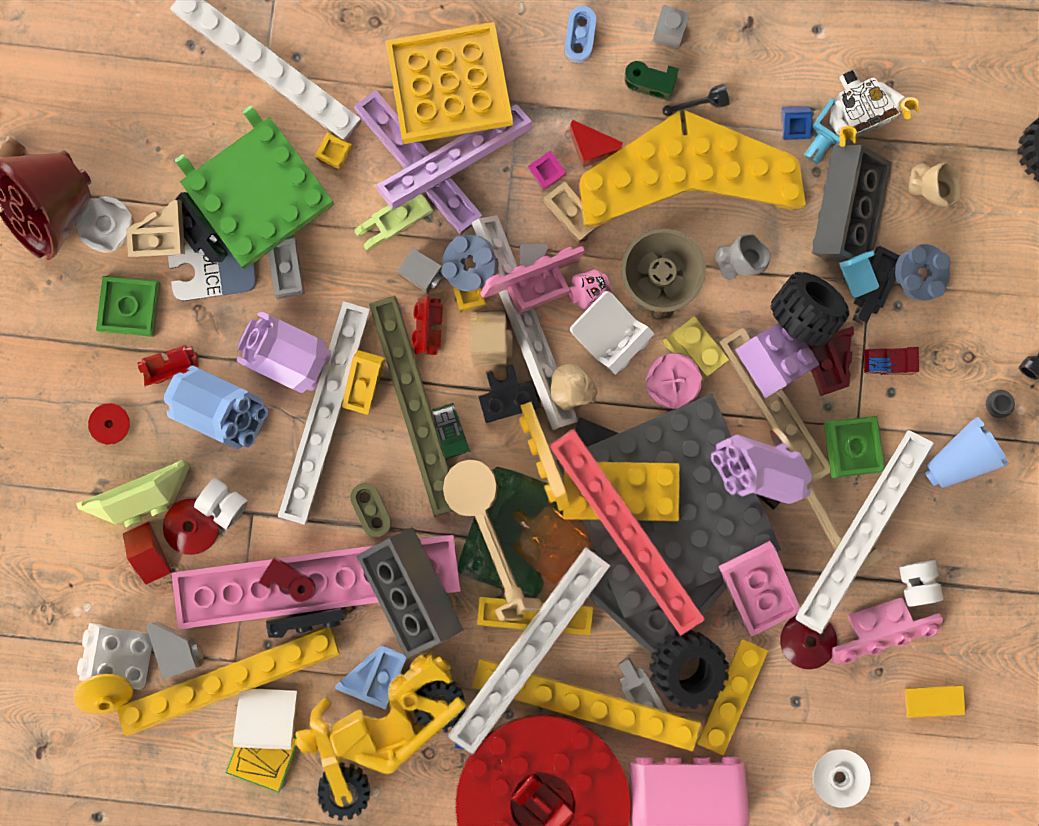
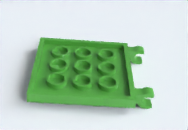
M251 105L242 112L254 129L196 170L184 154L174 160L186 175L180 183L244 270L335 205L271 117L262 121Z

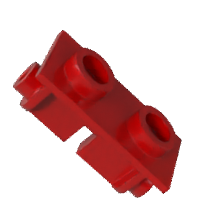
M425 296L417 299V303L414 306L413 316L416 319V330L412 334V346L415 347L414 354L416 355L425 352L427 355H438V350H441L442 330L432 329V324L442 325L443 305L441 304V299Z
M183 345L182 347L166 351L169 360L164 361L161 353L142 358V361L138 362L137 365L140 373H143L144 386L160 384L165 380L172 379L179 372L185 374L190 371L187 368L191 366L199 368L197 351L194 352L192 346L187 347Z

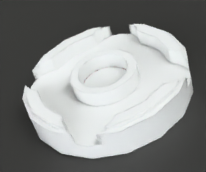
M103 196L88 202L76 225L80 238L86 245L93 250L106 253L116 251L125 246L127 243L126 229L133 225V217L129 209L119 200Z

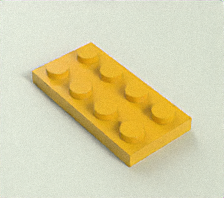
M597 462L636 520L679 521V463ZM564 468V489L570 508L563 510V519L600 520Z

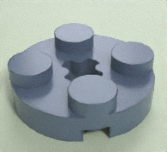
M476 235L455 237L447 246L443 255L441 268L443 276L447 278L452 286L459 290L471 292L480 290L486 285V280L495 276L498 272L499 263L493 250V245L485 238ZM472 255L476 267L467 270L465 259H469Z
M922 244L910 247L897 260L895 267L897 284L901 283L904 289L902 292L913 300L924 301L940 297L945 293L949 282L950 258L946 253H942L940 249L933 245ZM925 267L927 276L922 280V275L918 273V270Z

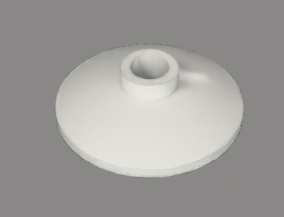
M845 749L829 751L817 761L813 770L814 789L818 796L831 806L838 808L851 807L859 803L869 790L870 772L868 766L859 755ZM837 772H843L844 779L841 782L835 781V774Z

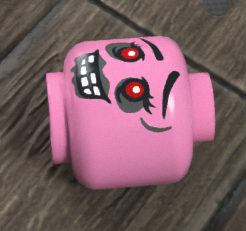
M596 269L574 275L571 279L568 296L573 304L577 303L581 309H588L603 292L609 291L611 293L608 277Z

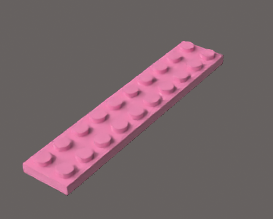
M454 535L420 539L445 592L461 591ZM373 546L279 558L315 582V595L305 602L295 601L291 598L288 591L275 583L269 589L258 583L272 559L172 573L178 630L378 603L379 601L356 557Z

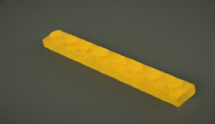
M324 628L123 705L116 709L122 733L126 737L238 695L241 692L340 655V651L332 628Z
M480 658L472 687L481 690L500 663ZM535 673L529 676L513 698L521 702L690 751L694 750L701 721Z

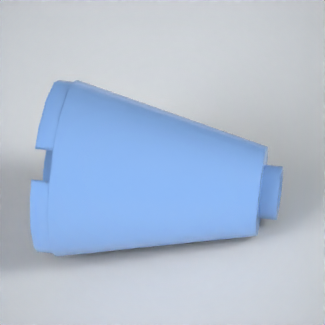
M979 417L972 419L927 464L929 470L925 474L934 487L939 484L941 488H945L1009 465L1002 449L992 434L985 431L983 428L985 424Z

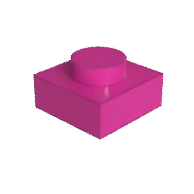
M551 150L528 166V170L543 191L567 174Z

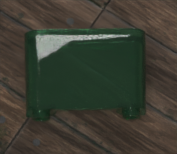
M495 467L492 471L497 479L498 492L496 500L487 513L517 586L521 588L524 597L537 598L543 589L544 580L541 573L536 570L553 519L554 517L561 518L563 510L559 511L556 501L550 503L544 487L549 485V483L517 471ZM474 516L459 558L458 572L476 581L505 590Z

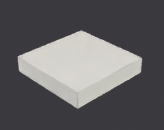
M250 689L239 693L233 738L234 747L292 749L298 700L297 691Z

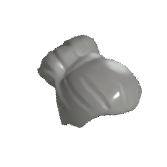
M744 234L738 237L731 246L719 247L715 254V260L722 276L727 280H731L737 275H755L764 272L769 265L771 253L754 234Z

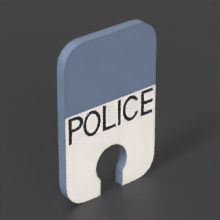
M222 240L218 243L223 245L228 256L221 263H211L207 257H203L200 253H195L189 244L184 245L185 254L168 255L169 268H179L183 264H190L195 269V276L188 282L180 280L171 281L173 294L181 301H190L249 292L256 285L254 263L244 270Z

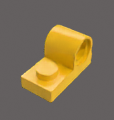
M357 350L352 359L342 408L366 415L370 413L376 386L383 372L384 357Z

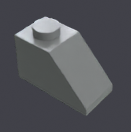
M158 621L145 624L163 679L201 666L200 660H203L202 651L198 643L194 644L192 638Z

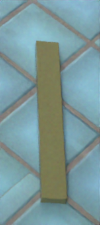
M396 295L369 303L433 515L437 517L453 512L447 504L443 492L445 477L449 472L448 463L442 449Z

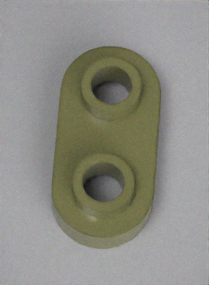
M367 483L354 487L350 500L364 531L372 537L386 535L391 528V518L378 490ZM365 492L371 496L368 503H363L360 499L361 495ZM375 518H380L383 522L379 529L374 528L372 525Z

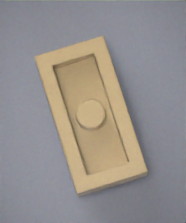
M563 182L543 199L546 206L578 243L599 227H584L581 200L566 182Z

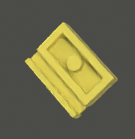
M695 316L662 341L670 353H681L690 357L699 366L702 381L729 360Z

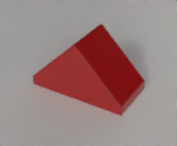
M575 120L571 121L569 132L582 167L605 160L622 149L623 142Z
M146 522L123 533L127 560L145 585L172 573L150 522Z

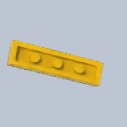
M531 402L520 405L523 416L519 418L524 434L530 432L532 439L527 440L532 456H539L540 462H537L536 466L541 479L547 478L549 485L544 487L550 503L556 501L559 511L570 508L566 491Z
M480 596L477 625L525 630L538 611H525L523 613L524 618L521 620L499 621L495 610L508 603L507 599ZM580 606L561 633L591 635L593 607Z
M740 639L729 669H727L729 678L723 681L726 687L723 691L719 690L717 693L719 697L712 704L696 743L724 756L768 650Z

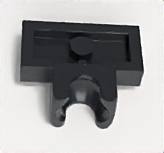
M513 364L506 367L507 378L503 381L497 380L491 370L486 371L491 392L478 395L486 423L521 414L523 412L520 405L529 402L532 403L534 410L540 408L532 380L518 384Z

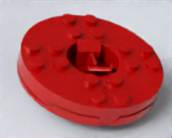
M535 714L519 717L498 726L487 734L473 754L470 753L460 774L455 799L457 826H628L630 819V793L627 779L614 752L590 728L572 719L557 715Z

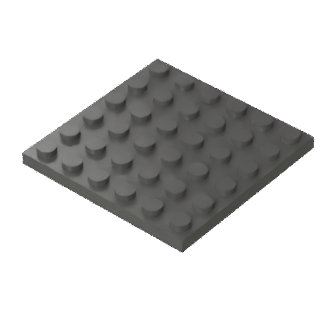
M713 394L587 447L596 462L679 463V521H637L685 591L721 577L722 573L719 566L769 541L774 545L776 552L781 551V547L758 495L753 492L745 496H741L738 493H729L725 488L724 481L717 467L711 460L712 453L716 451V444L731 437ZM556 460L564 478V467L559 460ZM582 520L596 555L610 565L605 575L623 617H629L658 604L602 521Z

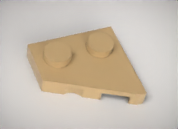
M182 200L169 202L168 206L158 212L151 213L145 220L137 222L126 229L128 257L185 254Z

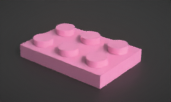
M771 541L719 566L747 632L751 637L798 614L800 611V606Z

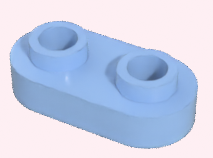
M587 6L576 7L569 15L565 54L569 60L575 63L586 61L592 53L596 15ZM583 19L587 22V25L582 27L577 22ZM575 46H581L583 48V51L581 53L574 52L573 48Z

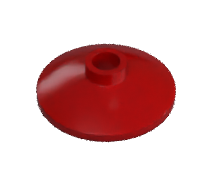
M184 499L177 502L168 510L163 521V533L168 544L177 552L186 555L200 554L208 550L215 543L220 529V525L214 522L213 515L206 516L194 507L197 499ZM188 521L194 524L191 532L185 530V524Z

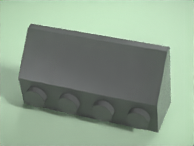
M863 145L833 146L832 155L829 160L827 180L823 190V200L818 214L816 234L813 239L812 254L826 261L841 263L862 253L874 251L892 162Z
M413 527L382 541L356 556L406 658L440 644L464 631Z

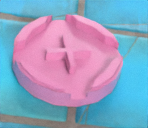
M669 353L659 357L650 365L646 374L647 390L650 397L658 405L667 409H677L693 402L698 397L702 388V374L699 366L690 357L681 353Z

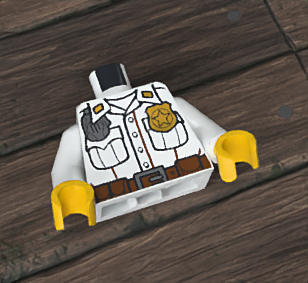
M851 70L839 77L845 90L837 95L835 102L832 104L830 126L836 135L839 136L840 146L844 147L846 142L852 140L855 144L858 137L893 122L899 116V111L903 112L905 119H910L911 109L920 112L919 102L916 98L904 97L886 84L878 82L875 78L860 83L855 70Z

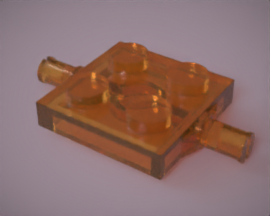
M549 504L544 507L538 516L532 519L521 511L520 508L511 517L524 527L521 537L512 546V549L554 585L568 572L584 548L591 542L588 537L567 519H563V516Z

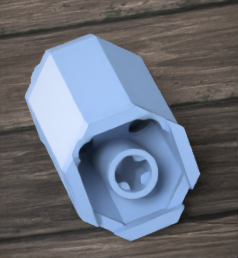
M195 366L187 368L190 371L185 374L179 372L173 376L164 395L165 403L169 405L170 411H167V417L235 449L243 446L250 447L254 444L268 415V409L263 405L262 398Z

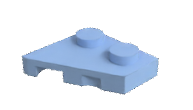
M381 645L336 684L335 689L386 709L389 703V684L401 673L407 658L405 654Z

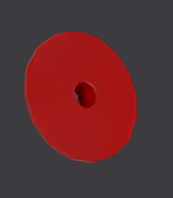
M106 403L96 407L88 420V430L91 436L97 442L105 445L116 444L122 441L130 428V419L127 412L121 406L113 403Z

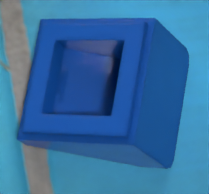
M783 107V140L811 139V109L809 107Z

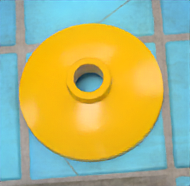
M100 674L82 681L76 687L73 697L75 705L80 710L89 714L101 715L117 711V708L128 704L132 698L133 691L127 679L114 674Z

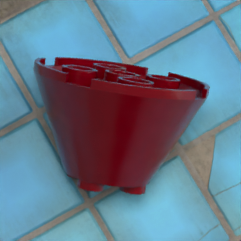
M65 150L59 153L0 157V208L2 209L0 218L14 237L29 252L38 258L46 256V260H50L57 255L90 201L91 194L88 185L91 184V179L85 170H79L76 167L71 156Z

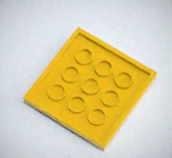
M494 22L386 40L403 144L513 125Z

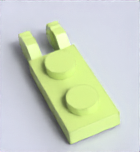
M422 193L394 210L387 205L371 215L372 218L358 226L354 232L357 236H361L377 225L381 233L370 238L363 245L366 251L380 245L385 239L388 241L434 211Z

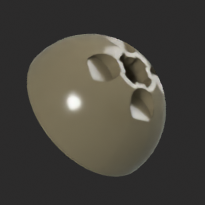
M660 228L641 234L629 245L623 257L621 273L623 284L628 294L636 303L652 311L671 312L683 308L696 298L704 284L706 266L701 250L690 237L677 230Z

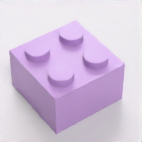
M779 323L758 334L735 350L765 398L820 365L808 345L790 335Z

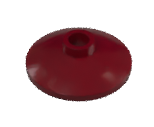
M797 615L793 616L786 622L780 635V645L784 656L790 663L802 669L822 667L830 661L832 649L837 646V636L832 624L829 622L821 634L797 621ZM809 636L815 638V644L812 647L806 645V639Z

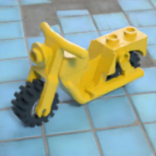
M430 651L425 656H418L410 665L411 669L404 675L399 674L391 681L388 694L391 711L386 717L380 719L369 718L365 716L362 710H357L334 723L329 728V725L322 717L330 708L331 701L328 698H323L311 712L310 727L312 729L296 732L297 740L295 743L303 753L308 754L310 752L314 755L318 751L320 753L324 773L323 778L320 777L317 796L319 805L322 804V811L324 813L328 811L329 817L333 818L334 815H338V820L343 821V816H347L348 820L353 819V814H356L358 817L362 814V808L366 809L370 799L368 776L366 774L363 775V770L360 767L356 770L355 764L350 763L349 767H345V762L343 763L342 758L385 774L393 773L435 734H439L441 729H443L444 733L449 732L448 728H453L466 711L464 693L455 681L451 682L449 670L451 666L441 655L436 657ZM414 709L415 718L417 717L415 724H413L408 710Z

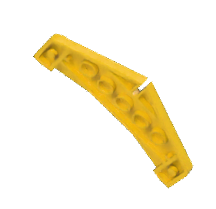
M686 110L683 114L686 135L682 133L680 111H678L585 172L579 184L584 227L603 225L611 222L616 217L680 193L691 191H704L775 204V207L788 210L803 209L806 205L800 163L795 156Z

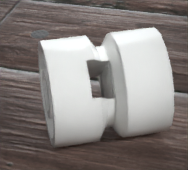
M214 478L199 495L194 507L206 516L213 515L214 522L229 530L242 515L249 501L237 492L230 493L229 487Z
M936 560L899 566L901 580L907 584V588L904 590L907 606L923 605L944 600L941 584L936 582V578L939 576Z

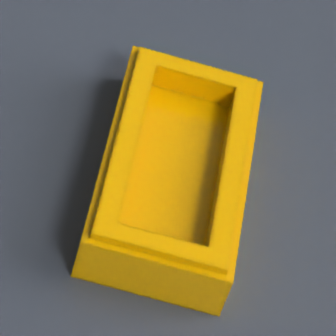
M962 685L904 688L906 717L908 718L966 715L964 687Z

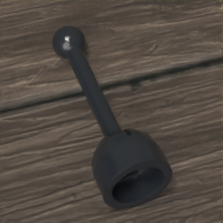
M721 84L711 88L708 96L702 99L673 107L666 105L663 107L662 112L665 116H671L675 111L708 102L716 108L729 106L730 102L726 86Z
M1039 353L1037 356L1025 358L1019 366V370L1025 376L1034 380L1039 379Z

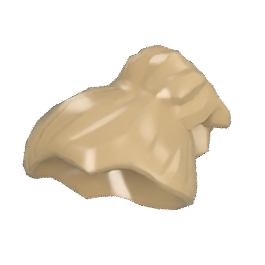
M947 162L940 163L931 168L924 163H920L911 170L908 192L914 196L923 195L928 201L938 206H951L961 197L958 171Z
M564 364L559 366L552 374L551 397L561 409L571 410L576 406L587 405L595 401L597 389L595 388L594 381L579 366Z

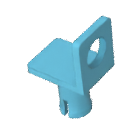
M833 98L830 99L812 125V128L817 131L818 135L804 153V156L810 159L814 152L818 150L812 159L816 164L820 163V160L831 144L840 146L839 136L820 124V121L835 100Z
M874 251L862 253L839 263L843 272L842 278H845L844 283L848 285L854 298L879 288L868 257L875 255Z

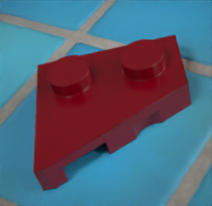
M853 326L837 331L826 345L815 346L807 344L820 364L811 370L820 397L850 386L851 373L849 366L852 363L850 347L851 336L854 335Z

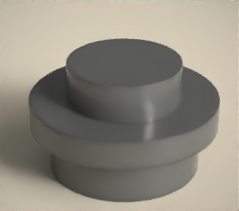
M1005 390L993 391L986 399L987 411L996 418L1007 417L1014 410V398Z

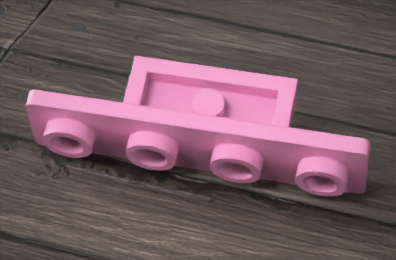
M583 246L575 249L567 247L555 257L549 258V256H544L529 267L521 265L503 277L500 274L492 276L486 280V285L481 291V295L483 298L507 290L519 314L563 297L570 292V289L559 269L578 262L585 250Z
M903 598L850 614L848 620L857 640L834 647L832 649L834 664H849L857 660L858 657L867 654L876 655L883 652L885 648L894 645L904 646L913 639L922 636L925 638L932 637L942 629L943 618L938 613L913 621Z

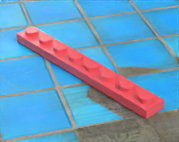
M572 429L550 444V448L678 633L683 635L705 619L576 431Z

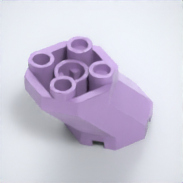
M262 311L259 312L257 315L261 318L258 321L252 319L248 323L238 343V350L242 351L243 354L242 358L237 356V362L300 393L306 390L313 391L318 384V376L323 366L328 363L331 357V351L326 349L327 342Z
M735 435L716 444V451L712 453L711 460L717 467L724 481L725 488L729 493H738L741 496H745L753 492L787 504L802 500L810 495L811 488L807 490V484L812 481V474L802 454L797 451L789 452L786 450L789 446L785 443L773 447L740 435Z

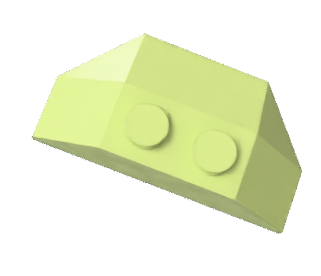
M181 460L77 503V507L84 512L113 524H125L126 528L142 522V516L151 513L152 517L168 511L167 506L175 503L190 465L188 461Z

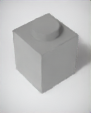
M663 5L652 41L679 49L690 13Z
M414 248L398 270L402 278L427 294L431 288L435 290L444 277L441 275V265Z

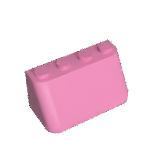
M640 756L636 757V761H629L630 821L632 826H750L745 763L739 761V757L725 756L722 757V761H710V757L697 756L693 757V761H682V757L669 756L665 757V761H653V757Z

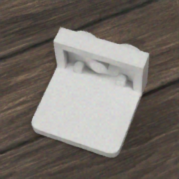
M609 291L603 292L570 327V332L604 368L615 375L628 366L630 359L638 351L644 349L648 345L650 338L654 335L648 326L637 321Z
M89 623L88 630H85L82 640L83 647H85L84 655L79 660L77 673L80 675L79 680L84 681L89 677L100 674H114L127 679L132 689L144 688L152 650V643L148 632L108 628L101 624Z

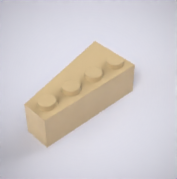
M472 311L469 326L470 355L473 367L507 366V359H512L511 331H506V312Z

